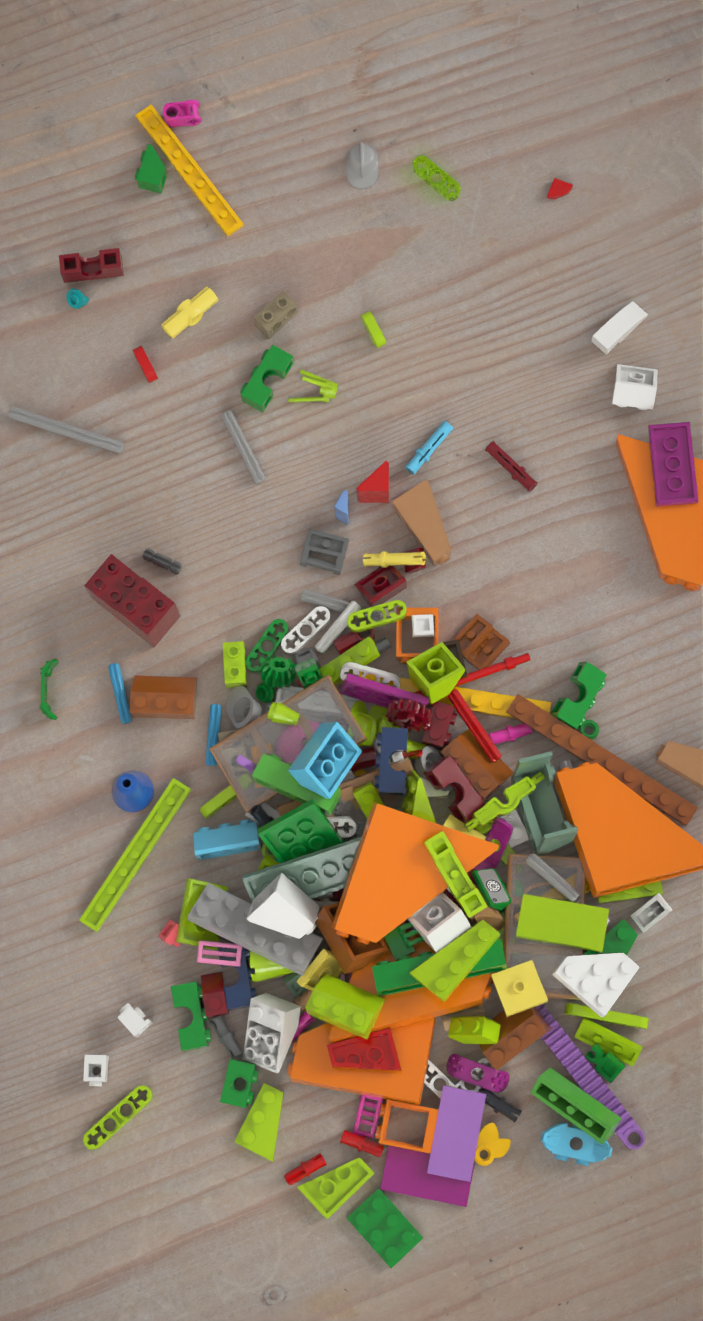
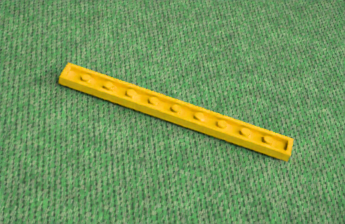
M367 674L364 677L365 679L376 681V677L373 674ZM400 678V689L412 693L419 691V688L411 679ZM390 680V682L387 684L389 686L394 685V681ZM461 687L453 688L459 691L472 712L515 719L506 711L516 696ZM447 696L437 701L453 706ZM526 698L550 714L551 702Z

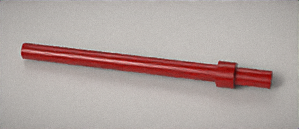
M528 653L514 658L511 656L503 659V662L468 673L467 677L459 679L455 687L505 669L507 671L512 670L517 665L531 661ZM420 690L414 692L415 694L424 696V694Z

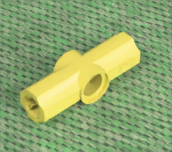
M206 286L191 300L183 301L178 306L176 312L161 324V327L169 337L175 338L188 326L198 323L203 317V313L219 301L218 297Z

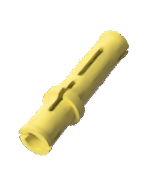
M382 551L381 553H365L363 555L364 558H367L363 559L365 567L381 566L382 568H387L392 565H425L426 562L422 561V559H426L424 552L388 553L387 551Z

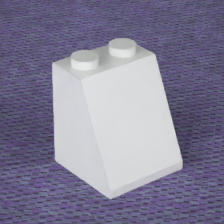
M281 872L253 899L247 920L300 939L305 934L309 935L315 929L319 905Z

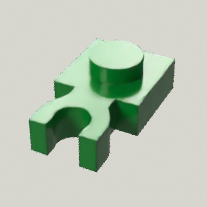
M596 1043L591 1048L596 1055L589 1051L585 1058L597 1065L595 1070L609 1083H612L626 1066L610 1052L605 1055L602 1048Z

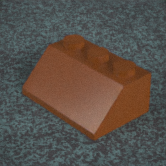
M134 675L129 713L132 717L195 719L197 678Z
M469 729L456 737L440 752L441 757L451 756V758L458 762L459 769L471 780L472 787L481 794L484 801L513 774V771L501 758L496 762L490 761Z
M337 902L323 906L317 916L316 923L340 968L346 974L364 968L387 953L389 949L383 938L376 943L370 941L369 945L356 941L357 936L349 934V937L346 938L337 935V930L331 927L340 903Z
M536 1007L508 1017L503 1010L491 1019L501 1025L498 1043L479 1045L494 1069L498 1070L552 1028Z

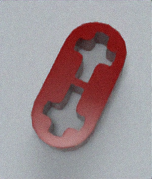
M139 346L133 349L134 356L148 383L158 380L143 347Z

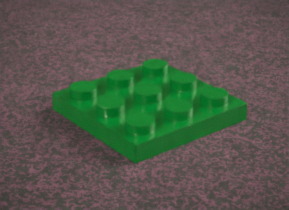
M313 799L257 829L259 837L279 863L344 843V840Z

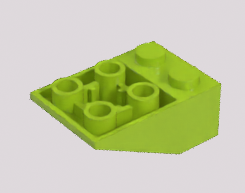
M411 770V775L407 776L406 779L408 792L407 797L403 798L402 809H404V813L436 823L423 781L415 771Z

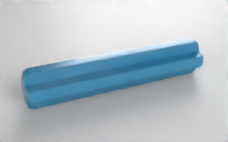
M118 663L110 664L108 669L122 724L132 722V716L129 713L130 708L120 665Z
M219 704L210 705L205 760L208 766L217 765V761L209 748L219 742L218 733H220L222 709Z

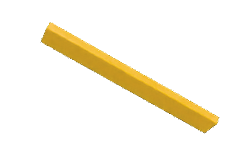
M152 104L137 113L135 117L225 235L229 237L244 226L243 222Z

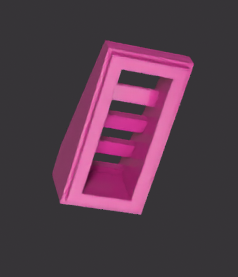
M361 1095L353 1129L354 1134L365 1135L374 1139L383 1103L382 1098ZM370 1098L373 1100H377L378 1103L367 1101L365 1099ZM363 1107L375 1108L376 1112L365 1110ZM361 1115L373 1117L374 1120L370 1121L361 1118ZM359 1123L372 1126L371 1130H369L371 1132L359 1130Z

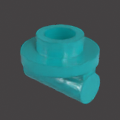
M74 288L68 291L66 295L68 304L74 309H80L87 305L90 300L80 290Z

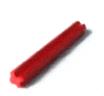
M453 689L447 697L490 761L496 762L502 757L501 753L459 691Z

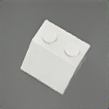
M617 364L612 404L619 407L630 406L637 407L640 410H653L657 391L658 370Z
M443 892L408 918L424 941L436 953L471 928L462 910Z

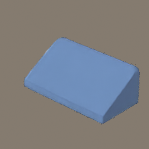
M343 490L334 505L335 517L349 525L348 491Z

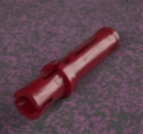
M492 441L486 447L485 451L512 475L511 478L514 481L517 480L528 492H531L537 486L538 482L526 472V469L523 466L520 467L495 441Z

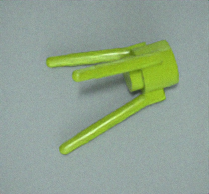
M300 370L301 374L307 376L302 377L303 381L321 386L319 394H322L323 397L289 398L288 402H329L330 398L335 399L338 383Z

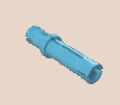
M443 421L426 443L415 451V456L405 465V469L412 475H415L420 467L430 460L431 454L453 430V427L448 422Z

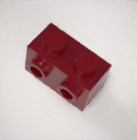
M441 702L433 704L430 728H426L422 744L432 746L441 751L444 745L449 744L451 733H448L450 725L454 726L457 713H454V706Z

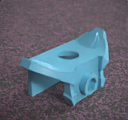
M560 1122L542 1132L540 1141L547 1150L551 1151L550 1153L555 1154L554 1159L567 1161L568 1157L577 1159V1164L589 1166L590 1162L604 1161L607 1157H611L613 1148L607 1140L601 1144L574 1124L570 1128L567 1127V1123ZM578 1137L582 1140L583 1145L580 1150H573L570 1147V1140L572 1138Z

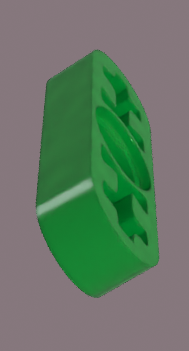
M276 619L272 621L246 658V666L250 672H261L263 662L266 661L267 657L272 658L281 645L282 639L289 632L288 625L284 620ZM280 625H283L282 628L284 632H278L275 636L276 639H278L277 642L274 638L268 636L269 633L272 636L275 634V626L279 627ZM264 641H271L273 643L272 650L268 652L262 650V643ZM258 650L262 655L267 657L264 659L263 656H261V658L259 659L260 666H254L253 668L251 660H257L259 654L256 652Z

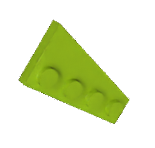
M482 920L411 971L410 975L445 1002L500 937V933Z

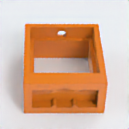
M396 607V615H400V611L403 608ZM406 607L407 614L402 620H412V615L433 614V647L437 645L438 608ZM402 620L396 621V661H401V664H407V661L421 653H402Z
M387 1099L386 1104L382 1103L380 1116L384 1118L382 1126H377L375 1138L379 1139L380 1144L431 1153L439 1110ZM391 1107L429 1114L423 1146L385 1139Z

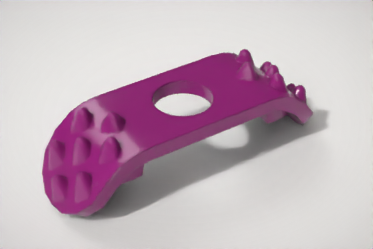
M496 817L486 838V841L489 842L492 839H497L501 844L500 850L495 851L475 866L474 871L497 868L513 833V827L505 819L502 820Z
M452 1054L447 1061L446 1069L449 1075L494 1092H502L509 1083L510 1078L506 1071L495 1070L490 1066L464 1058L458 1054ZM474 1068L483 1070L484 1077L481 1080L472 1078L471 1071Z

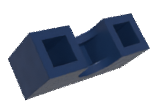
M382 727V733H377V746H381V753L376 754V767H380L379 776L375 775L374 788L379 789L378 794H405L406 772L394 770L389 764V759L394 753H406L408 729Z
M218 947V951L237 953V949ZM242 947L240 967L221 965L222 968L235 967L240 975L235 985L224 988L228 1010L250 1007L251 998L257 997L256 988H251L250 980L252 979L253 969L248 967L247 958H250V950ZM219 956L220 960L236 961L234 957Z

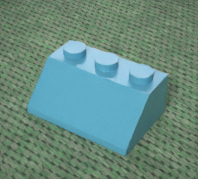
M338 722L321 723L288 771L301 786L326 799H330L362 750Z
M252 819L240 821V825L231 826V823L218 825V829L210 830V827L199 828L198 832L193 833L195 856L200 861L261 850L260 837L257 833V822H252Z

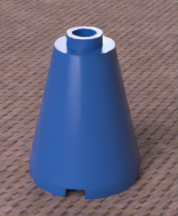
M126 771L119 775L113 783V800L119 808L126 812L134 813L145 809L153 799L154 788L152 781L146 774L140 771Z

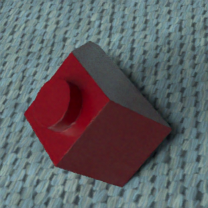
M217 972L201 975L206 1017L212 1018L220 1015H229L224 991L223 973Z

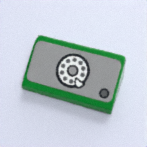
M489 868L472 872V876L488 907L502 911L511 904L512 900L496 869Z

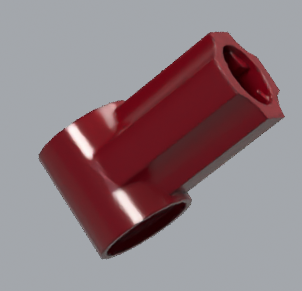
M373 628L365 630L371 633L370 638H372L374 641L375 635ZM351 631L334 640L333 643L338 653L341 655L363 641L364 639L359 636L361 632Z
M374 747L362 750L350 769L352 772L376 766Z

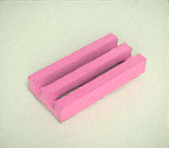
M199 941L197 963L240 967L242 946L231 943ZM203 946L237 949V953L203 950ZM202 954L234 957L236 961L202 958Z

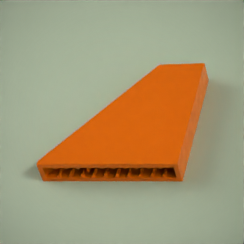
M618 434L616 447L659 578L664 579V582L670 585H676L677 583L683 585L686 590L700 591L703 584V460L694 457L699 502L696 504L656 507L650 444Z
M586 762L578 765L577 768L570 769L565 767L557 771L553 781L566 820L578 828L574 843L593 898L703 870V845L598 763L590 764Z
M373 802L331 927L337 930V935L348 938L349 934L357 936L356 941L367 945H369L370 941L376 943L447 889L446 882L424 844V841L441 831H444L454 848L453 851L466 873L494 853L499 845Z
M418 933L414 936L409 937V939L411 941L418 937H421V935ZM384 937L383 940L389 949L388 952L364 968L353 971L349 984L377 996L372 966H376V963L380 961L395 962ZM423 941L414 945L415 952L408 956L414 958L419 957V954L423 952H432V954L436 952ZM494 973L463 979L445 1002L426 987L381 996V998L385 999V1002L371 1033L387 1028H398L482 1005L485 998L489 999L492 987L489 985L492 980L491 974ZM333 1025L328 1039L332 1044L357 1037V1035Z
M437 1017L391 1029L402 1071L333 1068L327 1045L331 1044L328 1038L333 1025L325 1023L299 1035L298 1041H294L292 1054H295L293 1063H289L288 1075H290L291 1081L295 1083L420 1106Z

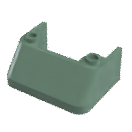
M551 751L519 759L511 777V786L526 776L529 778L533 777L539 771L545 777L544 780L535 785V790L520 800L518 804L532 851L537 856L547 854L572 842L578 832L577 826L574 827L573 824L564 821L552 786L556 772L554 766L549 763L552 758Z

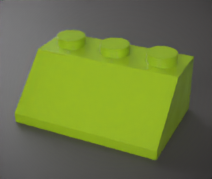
M325 974L314 987L305 1009L309 1015L367 1040L385 999Z

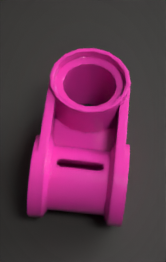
M197 100L167 103L163 107V119L172 128L198 125L202 122L198 111L200 103ZM170 113L176 114L174 117H169L168 115Z

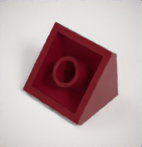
M392 565L387 568L379 567L354 585L369 607L385 603L406 589L407 581Z

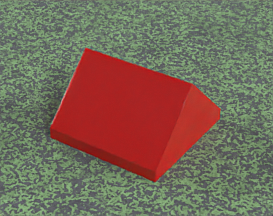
M387 461L380 465L356 488L357 500L360 503H389V463Z

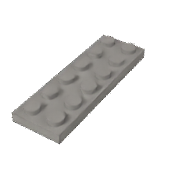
M209 883L207 884L188 914L187 920L301 976L304 975L321 946L323 938L310 933L298 939L252 923L247 920L251 903Z

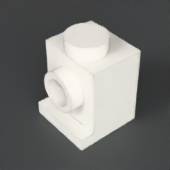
M129 1003L120 1009V1015L117 1017L134 1037H138L153 1023L150 1019L145 1021L143 1018L146 1015L138 1006L134 1009Z
M85 1055L83 1081L89 1082V1086H102V1082H107L109 1056ZM95 1067L101 1069L99 1075L93 1073Z

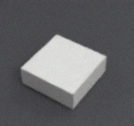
M433 614L412 615L413 637H434Z

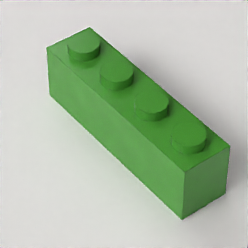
M263 753L252 774L254 782L301 804L313 799L321 811L331 817L342 795L339 786L332 797L326 799L297 782L288 771L293 763L286 764L282 762L280 757L274 754L268 756Z
M549 1068L538 1077L530 1092L601 1144L613 1135L622 1119L552 1068Z

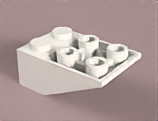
M268 993L251 998L243 1060L279 1073L298 1028L301 1006Z

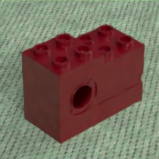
M112 554L84 585L93 600L152 647L159 643L180 618L176 604L143 577L141 578Z

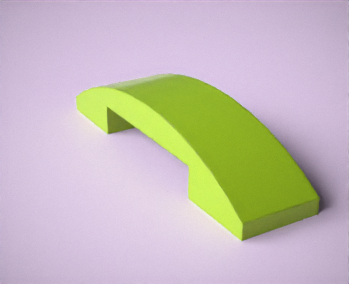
M444 831L424 841L437 869L468 918L488 907L454 853V848Z

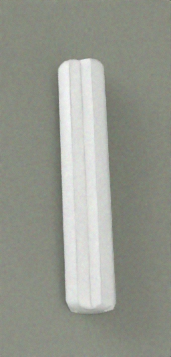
M351 601L315 645V648L320 653L324 654L333 641L337 639L348 625V616L353 612L359 611L361 606L357 602Z

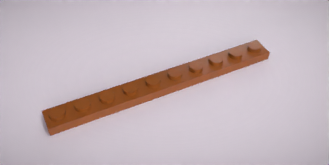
M516 695L506 711L515 719L583 762H589L590 764L598 763L645 801L684 826L688 825L698 807L521 695Z

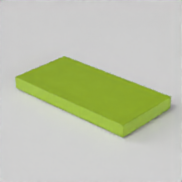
M523 894L516 937L602 952L609 909Z

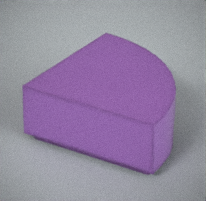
M240 754L236 759V763L252 773L254 772L256 764Z

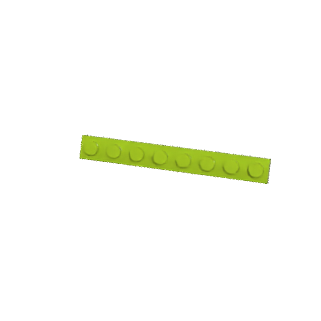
M175 778L172 779L79 919L80 922L98 933L192 791L189 787Z

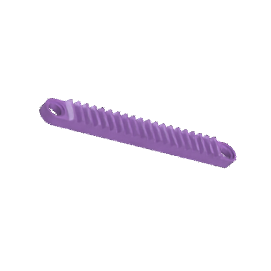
M543 1004L536 1006L537 1010L552 1028L541 1039L581 1090L622 1118L615 1133L623 1144L632 1150L641 1148L645 1142L643 1131ZM631 1132H636L640 1136V1141L636 1145L628 1142V1135Z

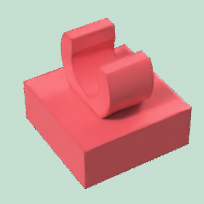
M170 919L158 937L170 946L173 944L179 947L180 944L176 942L179 925Z

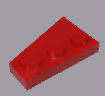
M390 1028L370 1033L367 1040L357 1036L327 1045L333 1068L402 1071Z

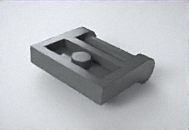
M309 529L300 566L306 567L309 565L333 571L334 574L340 575L349 539ZM313 552L337 558V561L334 564L310 558L309 554Z

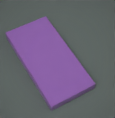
M443 1085L428 1164V1174L470 1182L486 1099L485 1093Z

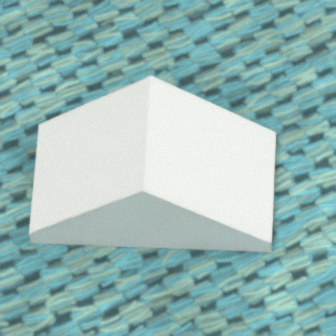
M658 893L634 912L631 918L644 933L668 915L672 909L660 893Z

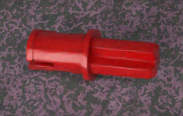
M344 1130L340 1143L358 1149V1152L361 1150L377 1157L382 1155L384 1149L382 1144L365 1138V1135L362 1137L347 1130Z
M318 1153L304 1163L300 1162L301 1165L286 1173L284 1178L288 1185H293L306 1176L311 1177L310 1174L327 1164L321 1153Z

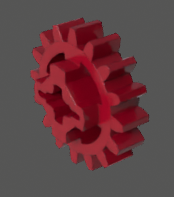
M399 699V702L393 700L392 704L389 703L386 717L388 722H394L393 726H400V728L408 729L409 732L412 730L419 732L420 729L426 731L427 727L430 728L433 714L431 709H425V704L419 705V701Z

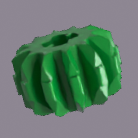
M276 655L273 658L267 657L266 661L261 665V680L265 682L266 686L272 685L273 689L275 687L283 689L284 686L290 687V684L294 682L296 677L295 664L291 663V659H284L283 656L281 658Z

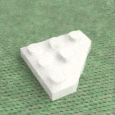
M624 953L567 956L561 961L552 975L602 1018L610 1010L640 967Z

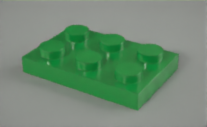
M379 1188L347 1217V1220L390 1268L395 1266L423 1239L421 1234Z

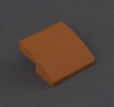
M478 614L453 639H459L463 658L477 670L490 666L510 644L506 637L496 631L489 622Z

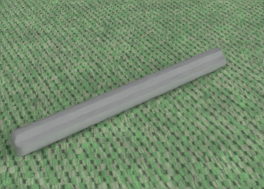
M11 407L8 416L12 419L119 454L124 449V443L29 411Z

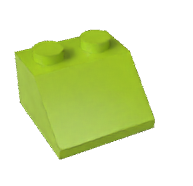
M443 642L407 661L409 678L424 696L429 698L431 704L449 695L465 672V668Z

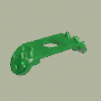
M57 659L46 661V664L40 668L42 672L40 673L41 704L39 709L47 718L57 720L58 717L51 712V706L47 703L48 677L52 675L53 668L59 663Z

